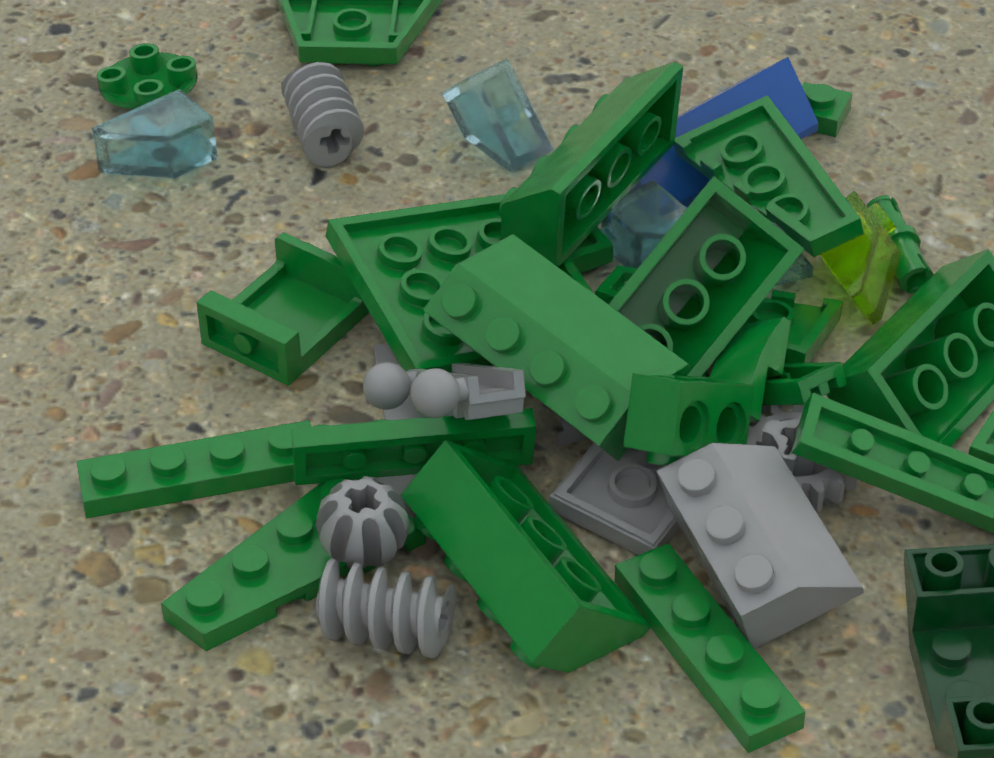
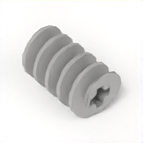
M316 62L298 68L285 77L281 83L282 95L285 98V104L289 109L290 117L294 122V128L298 133L299 141L308 160L319 167L332 168L343 163L350 156L351 152L360 145L364 136V125L359 118V113L354 106V101L349 94V89L339 68L330 63Z
M330 558L320 579L316 598L318 624L324 637L332 641L341 639L345 634L350 643L362 645L370 637L373 647L385 650L394 642L397 650L404 654L414 652L419 645L422 656L434 659L442 652L451 633L456 603L454 582L450 583L444 596H438L436 578L427 575L420 591L415 592L412 587L411 573L403 571L395 587L392 588L388 586L387 569L383 567L377 568L370 584L364 583L363 565L360 563H354L347 578L341 579L339 561Z

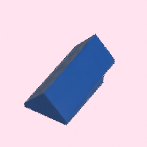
M786 57L678 115L675 138L767 95L800 139L817 132L818 121L789 57ZM673 145L624 199L656 224L686 210L710 179L679 157Z

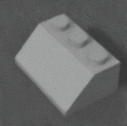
M711 443L657 470L669 509L740 632L754 649L864 593L863 586L775 446Z

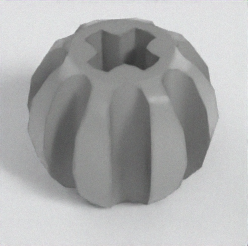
M364 476L360 480L346 479L331 488L330 494L321 500L315 525L322 549L330 558L337 559L339 562H345L347 567L351 569L354 563L362 564L363 568L366 566L381 567L394 559L396 551L404 546L410 522L403 498L390 485L378 484V480L374 477Z

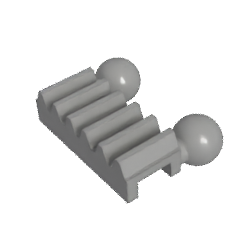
M383 362L373 366L366 373L363 381L365 397L373 406L383 410L394 409L402 405L408 395H410L415 411L430 418L454 416L455 418L464 417L465 420L519 413L523 412L524 397H526L523 370L470 363L452 364V373L439 368L428 370L418 368L405 371L395 363Z

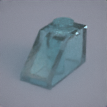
M508 58L465 78L442 93L464 138L509 172L554 150Z
M180 89L92 128L98 169L103 174L177 178L218 159L213 117Z
M653 180L631 190L602 220L600 231L614 245L613 258H616L626 267L639 268L687 207Z

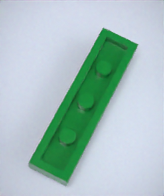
M812 393L805 402L792 454L994 533V464L816 393Z
M525 408L523 412L472 420H465L464 417L455 418L454 416H444L441 418L421 417L398 420L379 419L372 422L340 425L321 424L306 428L291 429L295 485L325 483L334 478L360 480L364 476L378 478L418 474L445 440L518 466L533 464L536 435L533 408Z
M306 420L78 460L76 463L86 519L294 482L291 429L312 427L311 422Z
M669 543L615 565V583L649 623L656 636L747 753L804 728L805 710Z

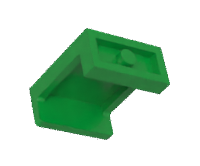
M283 232L275 238V263L231 300L210 290L196 304L201 344L290 386L370 312L337 256Z

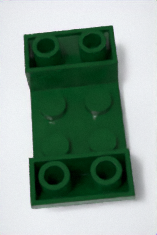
M994 544L905 549L903 559L909 648L935 749L953 758L994 757Z

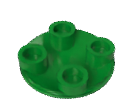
M143 43L132 47L129 51L130 57L122 59L112 66L105 67L97 73L101 96L115 106L128 109L155 108L175 102L187 95L194 88L198 79L194 58L159 52L158 46L151 43Z

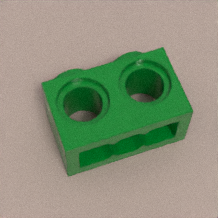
M632 373L623 446L648 451L646 462L667 466L711 443L747 445L754 385L703 376Z

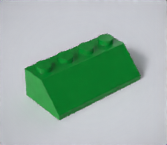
M671 62L625 78L609 95H602L596 102L592 113L580 125L574 124L570 127L562 143L549 156L544 155L537 161L531 175L518 188L512 187L505 194L499 206L501 240L514 234L551 263L559 267L675 144L683 66L676 62Z
M713 176L608 305L686 361L691 368L685 376H702L803 252L804 248Z
M514 234L460 262L423 309L424 312L495 367L523 370L525 390L617 461L621 459L629 448L624 447L623 444L632 373L685 376L691 368L686 361Z
M986 249L942 266L842 365L847 385L841 388H829L830 393L826 394L827 397L951 447L994 400V256L990 250Z
M445 440L400 494L415 513L413 517L415 526L425 536L440 545L447 554L444 558L446 566L458 578L471 585L479 596L476 601L479 609L493 622L502 625L513 640L510 643L511 650L529 667L539 669L542 666L570 673L643 637L651 628L649 623L518 465Z

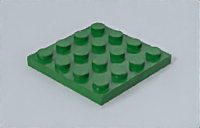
M505 194L328 220L325 237L399 364L405 371L418 368L427 370L439 368L452 373V364L454 363L494 366L424 312L423 309L460 262L501 241L499 206ZM568 257L558 268L593 293L570 257Z

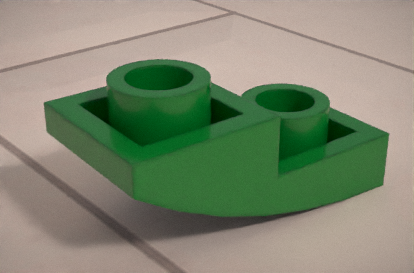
M785 317L743 324L718 355L710 374L711 378L754 385L750 423L760 421L766 378L783 375L791 323Z

